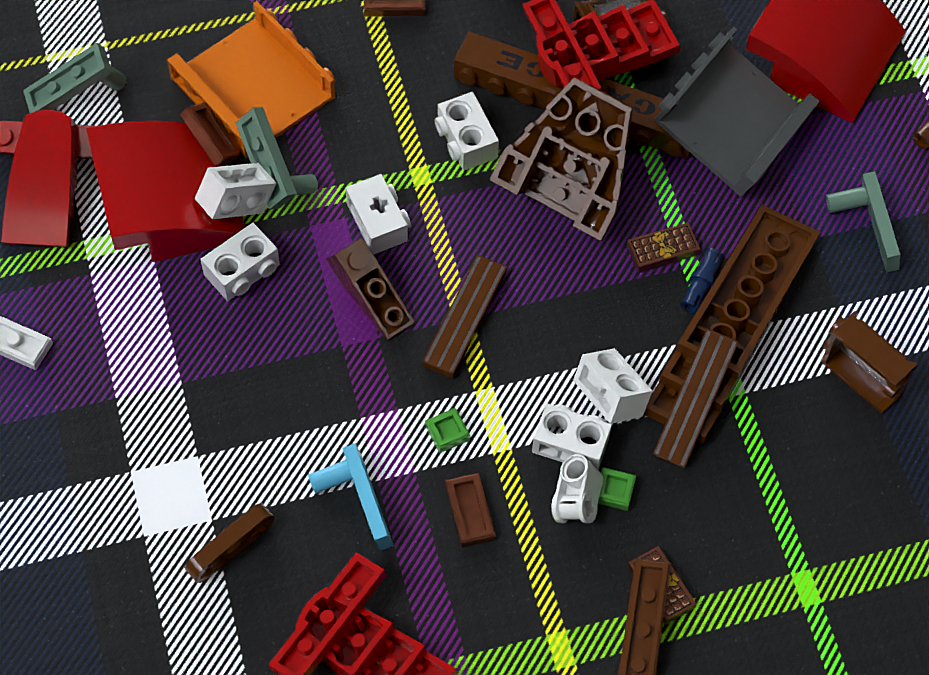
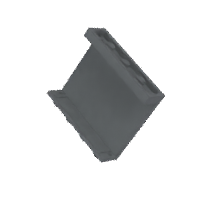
M733 27L725 36L720 32L708 45L712 50L709 55L703 52L691 65L695 69L694 73L691 75L686 72L675 84L678 92L675 95L669 92L657 107L662 111L654 121L741 196L757 182L819 101L810 93L799 104L729 44L733 39L732 35L737 30Z

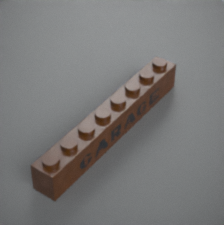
M469 31L454 59V78L468 85L474 84L488 89L494 94H502L514 98L525 105H533L546 110V106L564 89L563 86L556 87L545 78L540 71L536 54ZM608 79L598 80L602 87V92L633 107L629 139L639 145L665 151L670 156L688 159L690 152L654 121L662 111L657 106L663 98Z

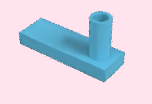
M355 443L342 448L346 460L308 474L315 494L353 480L373 538L379 549L383 551L394 546L364 460Z

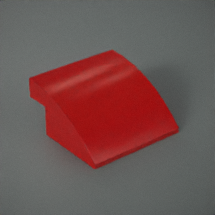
M770 0L749 34L746 50L774 62L770 79L784 92L801 100L810 93L819 101L816 107L853 123L906 31L881 0Z
M130 121L86 128L115 251L148 243L152 262L217 248L245 228L242 216L212 219L195 200L207 168L215 167V165L186 123ZM225 163V164H222V165H219V166H229V165H228V163Z

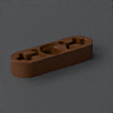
M263 503L253 506L194 554L185 566L186 572L197 583L206 581L262 535L272 525L275 516Z

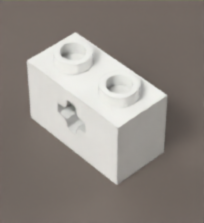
M382 174L345 187L347 205L373 255L408 241V228L411 227L409 216L405 209H399L396 203L398 202L396 191L392 184H386Z

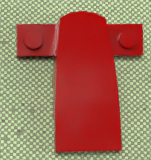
M531 0L522 4L524 12L536 34L540 71L556 87L563 86L565 88L573 78H578L602 91L598 80L644 67L681 52L680 45L655 0H648L628 10L623 4L600 16H597L596 12L593 11L569 25L556 0Z
M54 110L32 112L25 116L24 122L0 121V154L14 155L5 202L1 243L7 245L69 248L71 218H74V188H77V159H93L86 128L94 126L77 125L68 115Z
M357 552L333 583L318 592L305 605L299 615L296 630L268 664L270 669L278 675H311L321 660L338 675H458L456 668L427 652L425 645L396 630L392 622L363 608L387 575L383 568Z

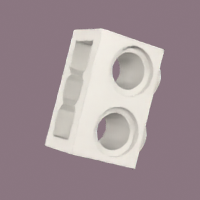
M473 92L438 104V117L435 118L437 131L440 136L445 135L447 138L449 154L453 161L458 160L463 171L498 158L499 140ZM473 143V144H476V145L470 146V145H467V144Z
M259 163L208 167L195 200L212 219L263 214L277 183Z
M251 223L200 259L204 276L227 301L235 296L243 295L254 282L262 277L270 276L277 266L280 265L277 248L254 223ZM253 253H261V255L257 257L250 256ZM228 271H234V272H235V273L232 274V275H228V276L223 275L225 272H228Z
M614 348L582 354L573 381L611 424L643 417L652 390Z
M546 403L533 438L532 453L560 462H564L571 455L580 454L599 469L609 441L612 424L607 423L603 418L596 415L585 416L573 412L571 408L565 405L557 404L554 406ZM560 427L564 432L554 434L549 431V428ZM584 437H591L595 439L597 443L589 445L584 443L581 439Z

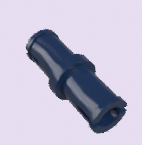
M707 248L697 271H693L689 278L691 284L680 303L683 309H686L687 305H689L687 309L689 313L696 314L716 281L715 277L722 262L725 260L723 253H720L718 258L716 257L719 253L717 249Z

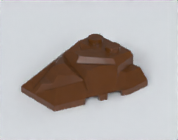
M573 78L546 106V110L535 122H531L514 144H510L503 151L490 180L516 195L526 194L574 220V227L603 241L618 212L633 107L578 78Z

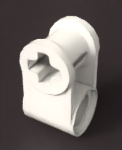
M571 455L562 463L557 489L551 505L553 518L558 523H565L568 520H581L583 523H592L596 518L603 476L583 455Z

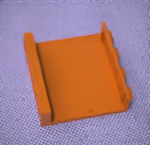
M258 1L253 3L255 12L253 20L186 63L177 53L167 59L171 79L196 105L205 102L245 158H248V154L237 129L236 122L252 108L263 107L276 139L336 98L334 85L336 80L332 72L326 67L322 68L316 62L313 53L308 48H303L297 42L293 32L289 28L284 29L278 23L275 14L270 9L265 10Z

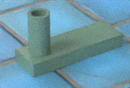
M96 43L23 91L30 113L39 110H54L98 81L115 91H119L126 84V76L110 66L105 47Z
M263 107L252 108L236 122L251 164L259 163L277 183L267 204L269 210L279 209L295 195L316 192L318 181L313 174L289 175Z
M876 172L862 174V187L827 194L826 203L829 213L867 206L886 272L899 270L900 251Z

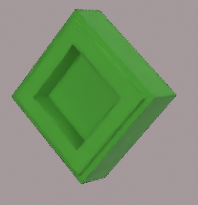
M456 408L425 420V427L439 454L470 441V434Z
M602 467L603 485L598 504L628 511L636 475Z

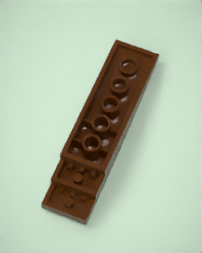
M763 204L761 205L679 340L676 351L663 370L659 383L650 396L644 415L665 425L707 328L738 341L737 347L696 440L701 444L704 443L816 243L820 231Z

